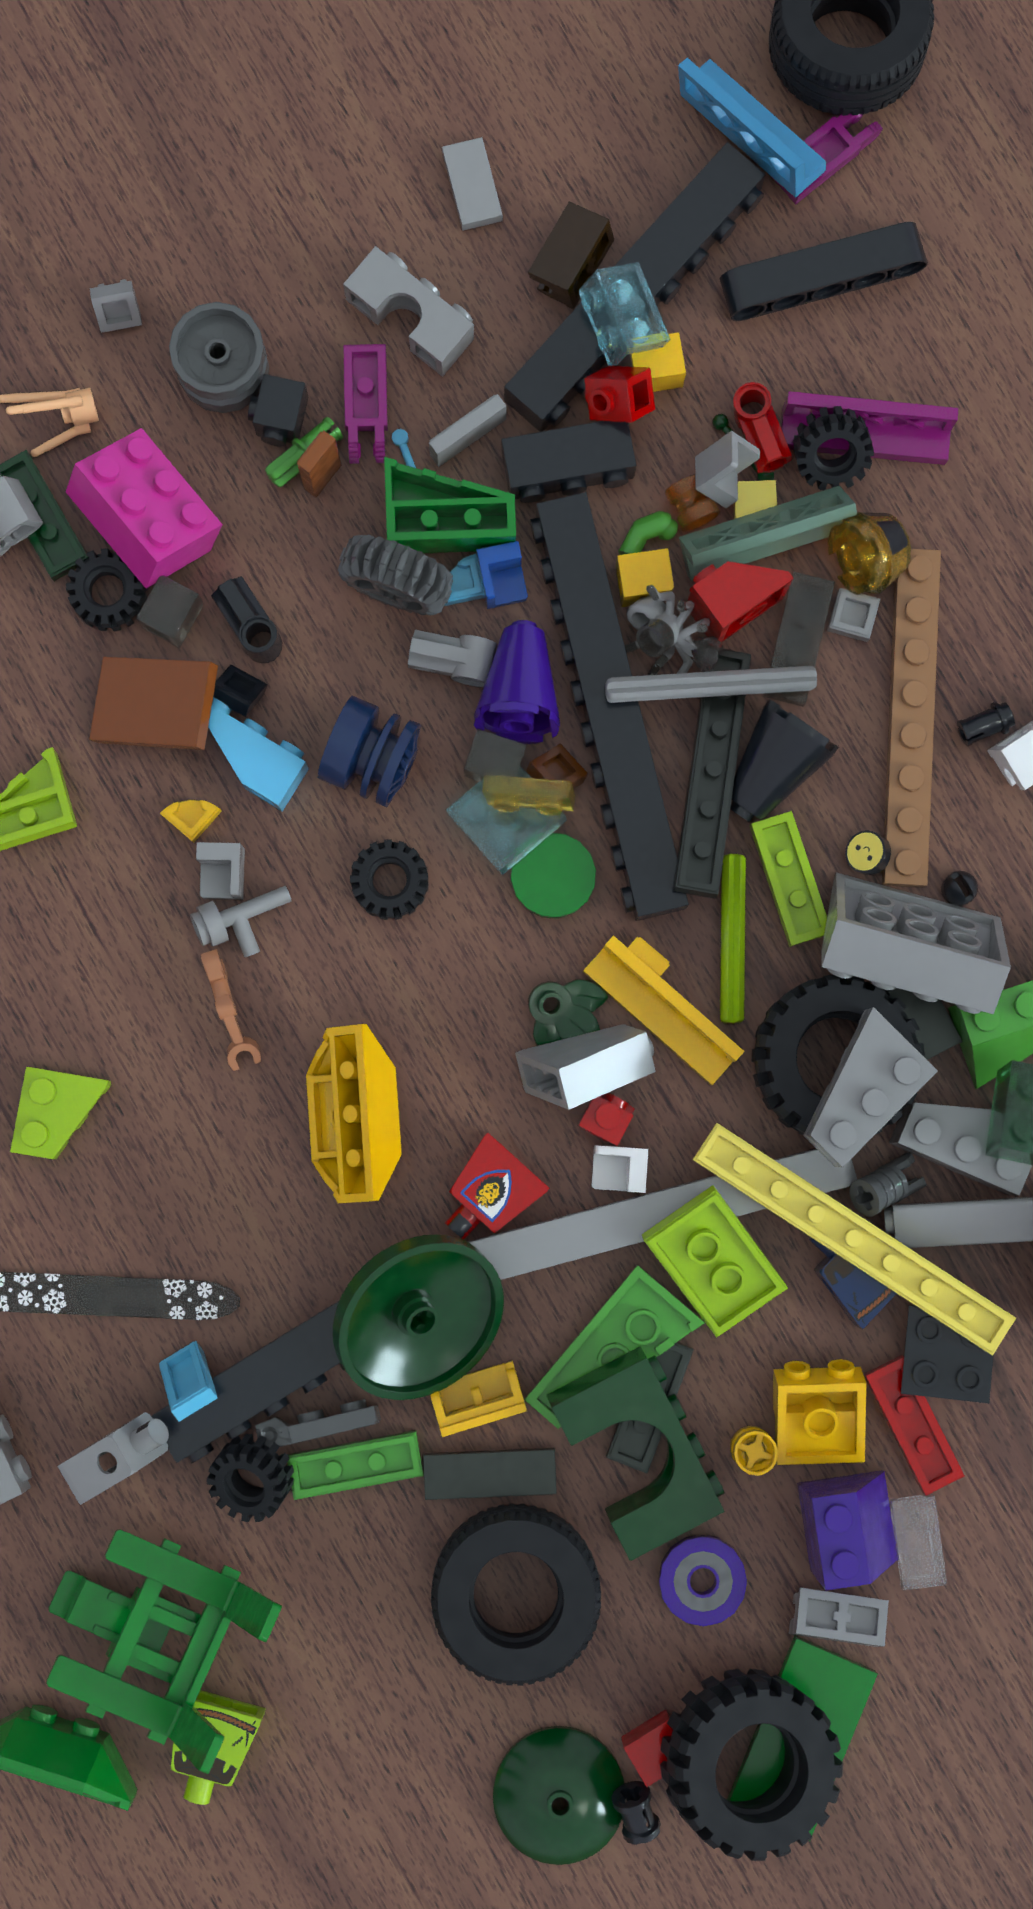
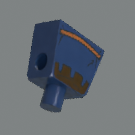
M810 1237L809 1240L826 1255L814 1269L815 1273L855 1326L864 1329L896 1293Z

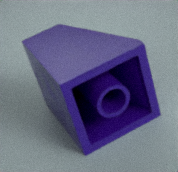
M881 1470L797 1483L810 1571L825 1591L871 1584L898 1560L885 1471Z

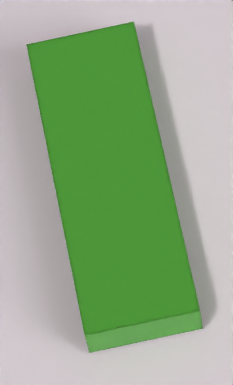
M416 1430L287 1454L290 1458L287 1463L288 1465H293L294 1473L291 1478H294L292 1485L294 1500L424 1476Z

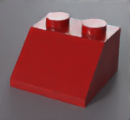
M727 561L719 568L712 564L693 578L695 584L689 589L688 601L694 603V608L690 614L696 622L703 618H709L711 621L710 625L703 632L713 646L716 647L781 602L794 578L789 571Z

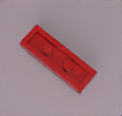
M900 1355L863 1375L922 1493L927 1496L965 1475L925 1396L900 1393L904 1356Z

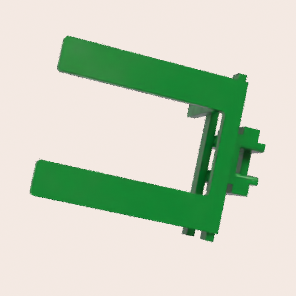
M117 1529L104 1556L113 1563L145 1576L142 1587L137 1586L132 1598H129L99 1585L89 1578L67 1570L48 1607L50 1613L63 1618L67 1623L111 1641L106 1652L109 1659L102 1672L60 1654L56 1657L46 1679V1684L48 1687L88 1703L85 1711L89 1714L103 1719L107 1711L150 1729L146 1737L163 1745L167 1737H169L199 1771L209 1774L223 1743L224 1735L194 1707L197 1696L230 1622L232 1621L255 1638L267 1642L282 1605L238 1581L241 1574L238 1570L223 1565L221 1572H216L178 1555L181 1545L164 1538L161 1545L157 1546L126 1531ZM163 1585L205 1602L206 1605L202 1614L159 1596ZM170 1628L191 1636L181 1660L160 1652ZM126 1666H131L170 1683L164 1698L121 1680Z

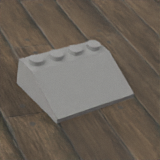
M836 872L821 950L823 968H827L831 974L841 978L856 976L870 980L873 985L881 989L894 990L899 988L910 991L924 1001L936 1002L939 999L954 1003L959 1009L968 1013L978 1014L983 1011L994 1015L1011 969L1000 917Z

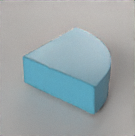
M476 554L467 556L460 560L450 572L453 575L452 592L448 603H445L444 606L485 598Z

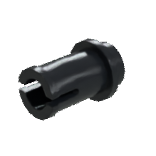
M993 702L990 705V709L957 721L958 732L966 746H970L972 743L998 732L1002 734L1009 733V728L1015 726V719L1006 702L1001 704Z

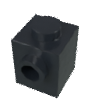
M267 374L263 375L259 396L252 395L248 410V420L253 421L256 435L261 437L263 442L283 447L286 446V442L292 443L294 438L299 439L309 398L306 384Z

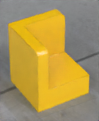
M679 332L630 341L629 349L632 366L650 367L653 392L683 387L686 369Z
M668 548L617 555L615 569L621 607L630 606L639 600L640 597L651 595L648 589L651 585H654L659 593L673 591L674 582Z

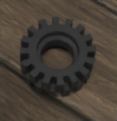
M834 406L833 414H828L827 408L824 407L819 409L821 417L816 419L813 413L806 416L808 426L800 423L797 427L799 436L794 435L793 450L801 476H805L806 482L809 485L813 486L817 482L819 490H826L827 484H831L833 488L839 486V483L845 482L847 488L854 485L852 477L856 476L861 481L866 476L864 468L870 469L872 465L871 456H874V448L868 427H866L861 416L856 418L855 411L849 408L844 415L841 406ZM843 438L849 442L848 451L836 459H822L817 455L818 447L829 439Z
M108 548L101 549V554L97 555L94 550L87 552L89 558L85 561L79 558L75 562L78 566L75 571L70 569L68 573L71 581L66 583V591L69 593L70 597H68L71 606L87 625L91 627L94 625L100 631L107 632V628L119 631L121 630L120 625L125 623L128 627L134 624L132 618L135 615L140 618L144 612L141 607L142 604L147 605L148 597L145 591L148 588L146 589L116 552L115 554L111 553ZM102 576H115L123 583V594L112 605L98 604L92 598L93 584Z
M386 839L383 843L377 844L376 841L370 844L367 850L363 849L358 854L359 858L353 862L351 867L350 883L357 902L367 913L384 920H388V918H395L397 920L408 913L409 915L416 911L415 908L423 903L424 896L428 892V873L424 860L414 848L408 847L402 841L397 843L392 842V839ZM385 864H395L404 870L407 878L406 885L399 894L384 896L376 891L373 885V876L379 867Z
M245 1434L242 1440L237 1436L230 1443L227 1442L208 1470L210 1474L207 1477V1485H213L209 1490L211 1498L220 1497L216 1505L220 1509L226 1505L231 1508L227 1515L235 1518L238 1512L241 1513V1521L249 1522L252 1516H254L255 1522L263 1521L265 1516L268 1519L273 1516L286 1498L294 1482V1478H291L294 1473L293 1465L285 1466L290 1459L286 1452L279 1456L276 1453L280 1447L273 1442L271 1447L266 1446L267 1438L259 1436L256 1442H254L253 1434ZM237 1469H245L254 1473L261 1480L264 1487H256L247 1483L240 1476Z

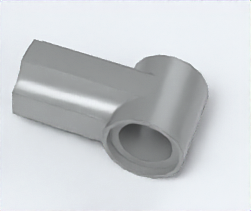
M415 630L409 650L408 668L451 676L452 680L465 685L484 687L497 644L492 640L479 636L461 635L459 638Z

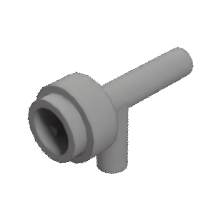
M283 886L220 912L215 903L210 901L196 907L197 912L190 914V918L202 946L211 944L214 947L229 941L226 928L232 926L244 957H248L260 952L248 919L291 902V897L287 887Z

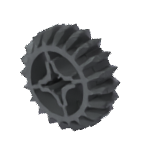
M369 534L353 536V538L349 539L346 548H343L339 559L341 561L338 567L339 576L348 586L355 588L359 593L369 596L370 599H375L397 609L406 610L409 613L436 615L442 612L452 592L453 575L443 564L437 563L435 558L428 557L421 551L410 548L409 545L405 546L394 540H386L380 536L375 538Z

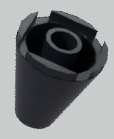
M771 699L763 706L734 777L731 799L733 802L730 809L748 822L754 816L760 820L764 819L833 757L839 748L794 714L779 707V704Z

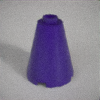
M518 620L503 629L474 714V727L482 735H484L485 729L495 732L496 741L512 744H536L543 742L544 734L551 732L552 738H554L559 731L560 718L544 631L538 628L532 621Z

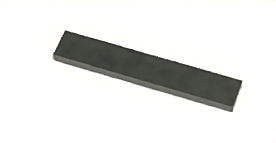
M710 646L707 651L704 672L749 669L751 654ZM746 695L700 698L673 891L714 899L718 896Z

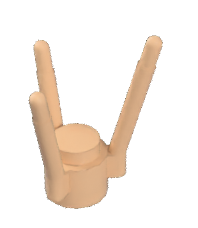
M90 387L67 391L0 395V403H25L7 407L6 413L8 415L61 409L64 423L74 424V427L32 449L30 452L32 457H38L78 435L91 433L89 423L99 421Z

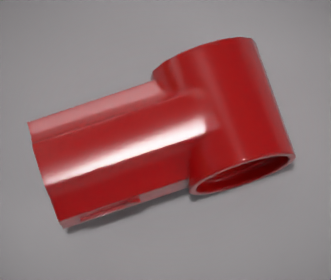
M750 382L740 386L735 392L733 399L735 423L742 431L744 439L760 449V458L754 462L758 474L763 472L770 473L778 470L792 461V454L773 409L771 394L767 387L761 383ZM750 402H757L763 406V409L756 414H748L742 410L743 406Z

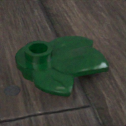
M575 979L563 986L553 981L537 985L531 991L528 998L529 1011L535 1018L533 1038L537 1046L600 1030L597 1019L592 1012L603 1005L608 999L606 992L598 985L583 979ZM547 998H557L558 1003L554 1010H544L543 1003Z

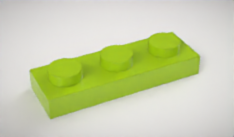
M792 811L751 823L749 827L789 947L823 937L827 915Z

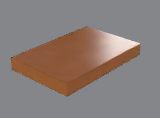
M103 657L89 740L103 744L205 750L218 665L209 661Z

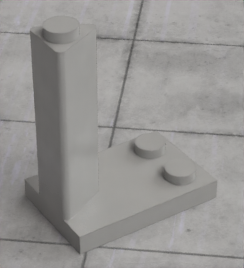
M1033 1197L893 1204L892 1207L884 1209L885 1233H894L895 1239L908 1248L1033 1241Z

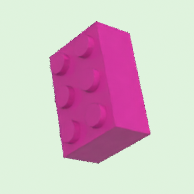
M142 428L75 463L66 489L67 495L146 589L210 552L223 525Z

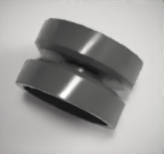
M221 302L202 304L184 314L172 331L169 345L172 366L181 387L191 401L205 410L227 413L241 410L249 405L252 395L259 396L263 375H268L269 364L260 329L249 314L231 304Z

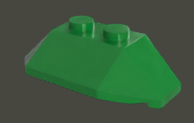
M33 1705L32 1708L25 1706L0 1720V1770L107 1803L126 1811L129 1810L138 1789L110 1733L99 1730L100 1725L84 1718H76L74 1721L58 1717V1712L55 1709L44 1705Z

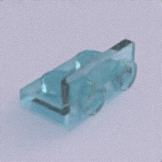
M639 262L597 269L579 289L583 309L588 314L597 336L598 346L603 351L609 366L618 365L628 354L662 348L671 340Z

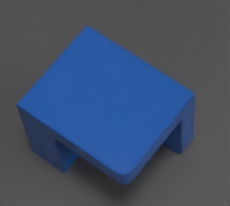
M515 541L476 549L487 609L526 601L528 594L521 566L522 556L519 542Z

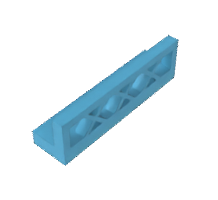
M686 58L678 65L680 95L795 198L826 171V161L711 59L700 68L689 58Z

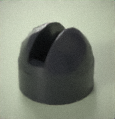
M956 871L944 879L941 892L949 904L963 906L976 897L978 885L976 879L970 873ZM959 877L970 894L969 896L965 897L961 888L954 880L955 878Z

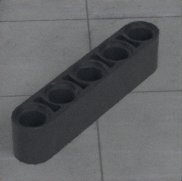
M903 222L742 265L725 272L719 279L731 320L743 321L904 278L923 270L928 265L916 223Z

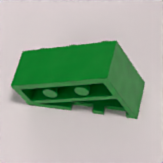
M384 457L387 540H394L405 546L409 545L410 548L423 553L476 552V549L516 541L515 494L464 479L458 481L438 475L433 470L426 468L420 470L400 464L397 460Z

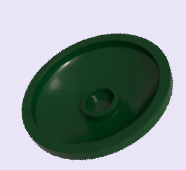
M551 1726L538 1729L518 1740L505 1754L497 1769L493 1785V1805L498 1824L506 1838L516 1849L536 1861L564 1865L585 1860L600 1851L612 1839L621 1823V1814L614 1809L611 1797L613 1792L624 1784L623 1775L611 1751L593 1735L567 1726ZM563 1797L568 1801V1806L564 1810H556L552 1807L553 1800Z

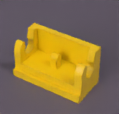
M513 1360L466 1374L447 1388L430 1395L442 1437L527 1411Z

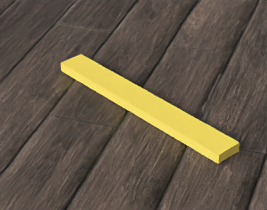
M718 1123L714 1125L692 1159L992 1356L1016 1320V1317Z

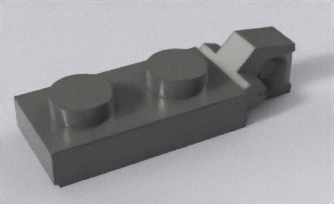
M366 1399L340 1405L342 1414L324 1417L323 1409L297 1415L299 1424L296 1425L288 1424L282 1419L275 1417L257 1424L255 1427L257 1438L259 1436L267 1438L266 1446L271 1447L273 1442L282 1447L378 1424L381 1421L378 1405L367 1407Z

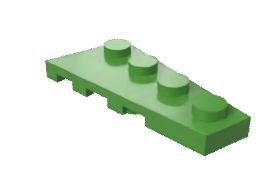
M637 1265L526 1396L525 1401L559 1429L561 1425L550 1406L547 1394L638 1347L642 1348L647 1359L654 1355L656 1357L660 1356L705 1322Z

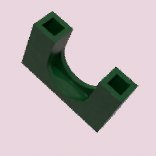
M641 1347L547 1394L550 1406L571 1446L613 1424L629 1420L651 1424L666 1436L667 1458L657 1478L643 1489L605 1508L609 1521L630 1561L725 1512L718 1499L725 1492L715 1472L712 1469L705 1473L698 1460L706 1456L694 1431L688 1435L685 1434L679 1421L687 1417L676 1395L672 1394L667 1397L660 1384L667 1380V1377L655 1355L647 1359Z

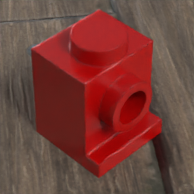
M608 1092L590 1100L577 1127L613 1146H618L634 1116L635 1108Z

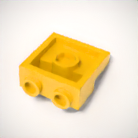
M837 1359L830 1361L828 1368H810V1365L806 1362L790 1361L785 1363L784 1369H773V1410L775 1414V1443L778 1449L777 1465L865 1462L866 1380L861 1367H854V1364L848 1360Z

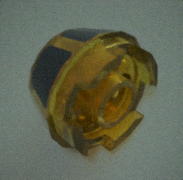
M859 512L855 516L843 519L842 523L831 528L828 537L829 555L836 553L838 563L843 571V574L838 575L837 578L847 590L855 595L864 592L880 594L908 568L911 561V544L904 526L895 516L889 513Z

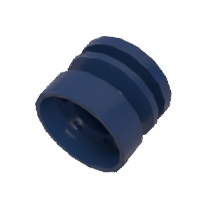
M351 696L343 707L330 734L322 755L317 778L346 790L356 775H360L362 780L359 795L365 799L371 795L376 784L379 783L375 802L387 808L397 791L403 787L411 771L418 751L417 740L421 725L409 720L400 736H397L401 722L400 715L394 713L388 719L383 729L378 728L380 708L355 696Z

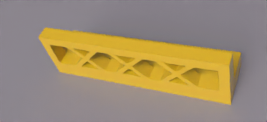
M614 935L583 970L585 975L602 988L709 1085L712 1086L725 1070L745 1052Z

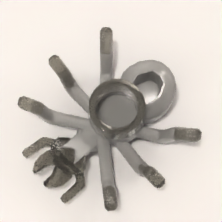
M648 585L646 590L649 595L640 598L627 609V619L638 631L636 634L637 640L624 645L626 653L640 648L648 656H661L653 664L648 675H657L662 666L674 655L675 648L683 659V665L677 674L687 673L693 661L702 672L713 671L714 668L712 666L718 661L717 650L721 651L723 645L713 636L707 638L698 637L695 640L691 636L696 631L700 633L706 632L711 622L709 618H703L683 629V624L693 610L694 603L692 601L685 602L684 600H679L677 609L681 613L677 617L674 614V593L671 591L659 593L654 585Z

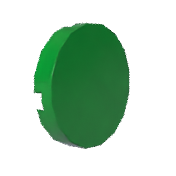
M546 833L533 837L519 849L512 863L511 884L516 898L527 910L542 918L559 919L574 914L587 903L595 887L596 868L591 854L580 841L566 834Z

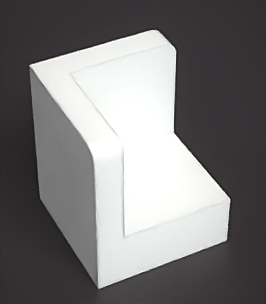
M595 1145L592 1188L646 1193L648 1149Z

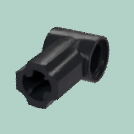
M242 576L234 579L231 578L219 585L211 597L241 642L247 655L258 663L274 661L282 651L283 642L281 636ZM268 632L271 634L270 641L265 646L254 647L251 645V640L257 633Z

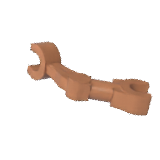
M215 949L201 954L202 963L214 995L220 1020H224L232 1039L227 1048L229 1066L233 1071L239 1070V1061L236 1055L241 1051L250 1052L254 1063H260L261 1056L258 1043L252 1038L243 1037L236 1018V1015H238L227 980V971L223 960L220 959L218 950Z

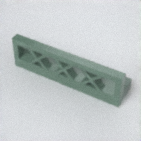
M839 485L680 536L679 541L687 575L693 581V578L699 572L712 564L716 568H719L727 561L746 564L852 530L849 517L857 515L856 504Z

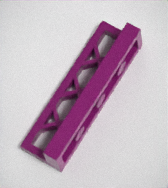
M791 391L787 394L782 408L781 429L790 450L794 448V435L799 436L797 431L799 424L803 423L808 426L806 416L813 413L817 419L821 417L819 409L826 407L828 414H833L834 406H841L844 415L849 408L855 411L856 418L861 416L865 421L874 448V456H871V458L945 465L948 461L950 433L958 420V408ZM843 438L829 439L818 447L817 452L844 455L849 449V442Z

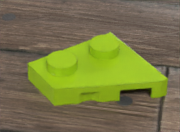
M53 747L46 749L41 754L43 759L25 775L20 772L8 783L6 790L0 794V851L77 827L58 755Z
M26 1067L10 1152L57 1159L69 1143L70 1137L81 1127L89 1116L88 1113L103 1093L105 1094L108 1091L111 1081Z

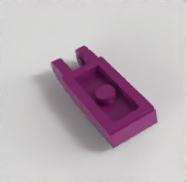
M841 114L837 118L835 116L804 140L808 146L826 161V171L796 198L775 179L774 181L796 205L873 142L883 130L881 125L877 121L872 122V124L866 126L853 137L847 129L856 124L862 118V114H848L844 116Z
M386 344L344 345L345 430L348 432L349 463L359 464V459L361 458L359 431H375L373 456L376 463H384V457H386L385 431H388Z

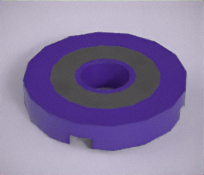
M709 1535L685 1537L670 1547L661 1561L659 1586L662 1599L672 1614L688 1624L704 1627L721 1623L736 1612L744 1599L747 1585L744 1564L733 1547L718 1537ZM706 1568L713 1572L715 1576L714 1584L707 1591H696L690 1584L691 1575L697 1569Z

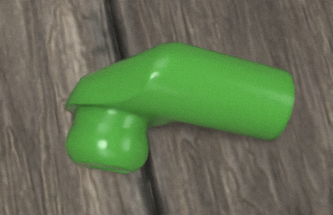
M657 511L633 522L618 553L624 555L642 552L647 540L657 536L662 540L672 539L678 531L677 521L671 519V514L664 511Z

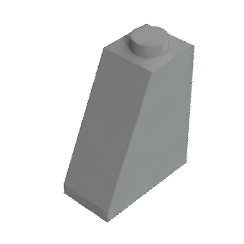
M625 1024L523 1049L515 1053L525 1093L568 1110L656 1072L652 1058L654 1047L647 1032Z

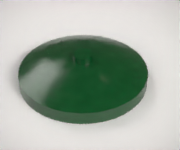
M440 1234L422 1235L391 1245L370 1259L354 1275L344 1290L337 1305L333 1321L332 1337L336 1355L350 1378L360 1388L374 1396L391 1400H409L425 1397L443 1390L466 1375L482 1359L491 1346L503 1315L504 1295L501 1280L493 1265L475 1246L454 1236Z

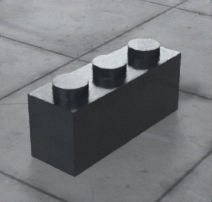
M599 421L501 439V453L509 493L515 494V499H520L522 503L540 501L545 498V494L560 491L566 496L585 492L588 486L603 484L605 488H616L629 482L628 479H633L635 476L637 465L628 422Z

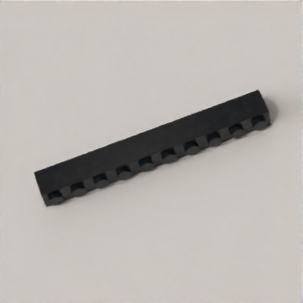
M584 492L537 503L536 518L530 519L532 535L535 544L543 543L546 555L545 559H540L541 571L545 585L553 584L556 599L550 600V607L555 625L563 624L566 640L560 641L562 657L565 666L573 665L576 677L575 681L570 682L571 693L575 707L583 706L586 721L580 723V729L585 748L593 746L596 763H591L590 769L596 789L603 787L607 803L600 805L604 827L606 830L613 829L617 845L610 846L615 870H623L627 884L626 887L620 888L626 913L633 912L635 921H640L685 910L689 905L686 893L673 891L677 855L639 702L610 703L607 701L605 694L607 679L611 677L632 676L587 493Z

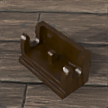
M569 201L528 271L529 277L540 283L537 290L574 310L614 242L609 219Z

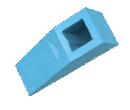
M213 697L208 728L247 791L278 810L283 811L309 770L306 761L302 760L305 753L285 740H282L280 745L265 737L268 731L249 718H246L244 723L236 720L229 715L232 709Z

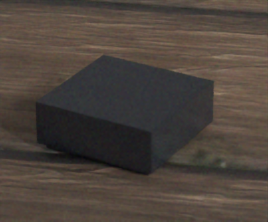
M230 664L216 680L213 697L246 717L264 696L268 684Z

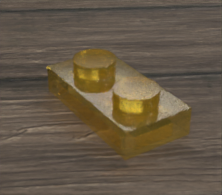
M484 775L482 793L488 805L493 806L495 810L517 812L519 807L534 808L538 813L544 815H560L562 810L574 811L575 792L571 781Z

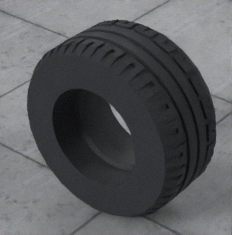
M775 0L768 38L770 59L773 63L774 71L777 72V76L782 80L783 85L788 88L790 93L796 95L797 99L822 112L835 115L842 114L844 116L848 114L863 115L883 109L888 104L896 102V99H900L910 89L911 85L914 84L916 77H918L921 71L934 26L933 0ZM832 12H857L877 23L886 38L868 47H845L825 37L815 25V21Z
M509 1503V1506L502 1504L498 1505V1507L487 1508V1511L484 1512L482 1510L477 1515L468 1518L467 1522H463L452 1533V1536L448 1538L445 1546L442 1548L432 1580V1614L435 1627L438 1629V1635L443 1640L445 1648H449V1653L457 1659L460 1665L463 1664L466 1670L474 1672L478 1677H485L487 1681H495L497 1684L506 1683V1685L517 1684V1686H523V1683L530 1685L536 1681L542 1682L545 1681V1678H552L556 1676V1673L563 1672L566 1666L570 1667L574 1660L581 1656V1651H585L588 1642L593 1637V1631H596L601 1609V1587L597 1567L592 1553L585 1540L581 1538V1535L570 1523H566L565 1519L558 1517L552 1511L547 1512L544 1508H537L534 1505L526 1506V1504L515 1505ZM510 1552L527 1553L541 1559L551 1569L558 1586L557 1603L550 1618L539 1627L522 1633L504 1632L489 1625L479 1614L474 1600V1586L482 1568L491 1559Z

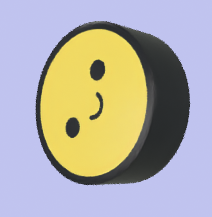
M865 830L852 836L846 846L845 856L847 863L853 870L865 875H875L888 865L891 857V848L885 837L873 831Z

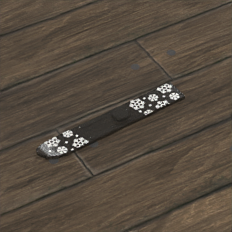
M0 1271V1311L206 1320L230 1315L241 1304L239 1295L233 1289L217 1282L204 1280Z

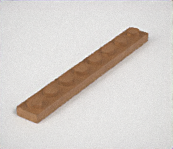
M903 548L896 553L895 574L900 575L895 579L884 822V837L890 844L891 857L888 865L882 870V885L924 888L928 884L941 550Z

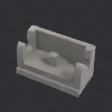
M801 1587L799 1592L794 1594L792 1602L795 1604L794 1618L790 1620L789 1634L873 1647H885L889 1600Z

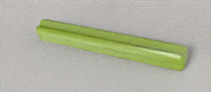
M741 854L724 855L722 864L720 1020L723 1023H741L744 1020L746 858Z

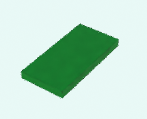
M794 1635L778 1676L803 1692L815 1702L818 1708L824 1711L831 1722L829 1729L837 1735L841 1747L839 1752L834 1753V1755L843 1761L878 1673L869 1667ZM771 1724L757 1725L727 1800H751L766 1792L777 1780L784 1763L785 1745L782 1733ZM817 1823L809 1831L811 1835H813Z

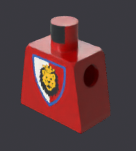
M487 1133L449 1191L462 1204L445 1224L463 1240L470 1235L480 1222H483L492 1232L496 1233L543 1196L550 1188L493 1136Z

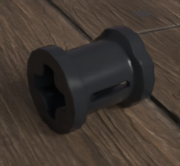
M641 1781L624 1783L613 1792L611 1797L614 1809L620 1812L623 1820V1838L633 1845L648 1843L655 1839L660 1833L661 1826L659 1817L652 1812L650 1806L652 1798L649 1786L646 1787L644 1782Z

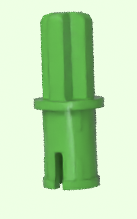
M325 417L322 422L301 439L294 438L292 440L293 445L266 466L265 472L272 483L277 487H283L300 473L297 465L298 459L320 431L328 432L335 424L329 417ZM338 427L329 433L336 439V443L343 439V435Z

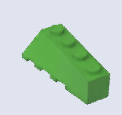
M1033 980L1002 990L994 1015L983 1011L978 1014L968 1013L959 1009L956 1005L948 1008L952 1022L963 1041L960 1043L975 1089L983 1086L1033 1054Z

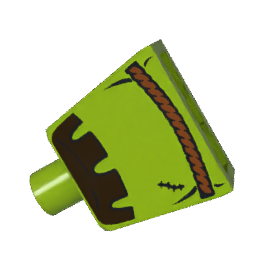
M200 1690L194 1707L224 1735L223 1743L209 1774L199 1771L173 1742L171 1770L189 1776L183 1795L185 1800L195 1804L207 1805L210 1802L215 1783L232 1786L261 1724L266 1708Z

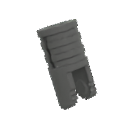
M907 1152L879 1167L869 1175L852 1182L849 1190L850 1198L854 1207L861 1214L868 1217L875 1216L890 1205L900 1202L927 1186L924 1177L913 1178L907 1181L901 1171L910 1167L915 1162L912 1153Z

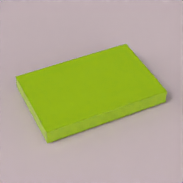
M714 1185L642 1234L644 1242L716 1338L788 1289L782 1277Z

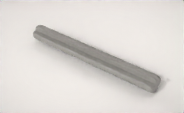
M814 666L611 677L605 683V694L608 702L615 703L811 691L817 686V672Z

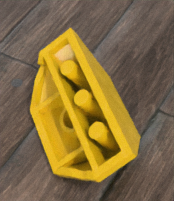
M367 1024L326 1028L322 1037L324 1041L316 1051L306 1074L311 1160L324 1182L334 1192L333 1196L338 1203L379 1201L402 1155L396 1067Z

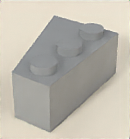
M874 1007L864 1010L859 1025L840 1059L841 1062L803 1135L834 1167H844L938 1072Z
M916 1102L903 1109V1116L897 1122L889 1141L890 1144L1006 1195L1020 1196L1033 1164V1113Z

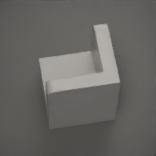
M730 431L695 456L696 490L724 508L729 507L738 500L737 474L760 458V449L738 434Z
M197 842L196 860L201 864L200 896L203 899L244 900L245 848L240 843Z

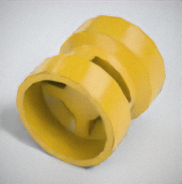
M743 1427L731 1439V1456L742 1471L749 1475L759 1476L768 1473L775 1466L778 1459L777 1445L772 1437L760 1427Z

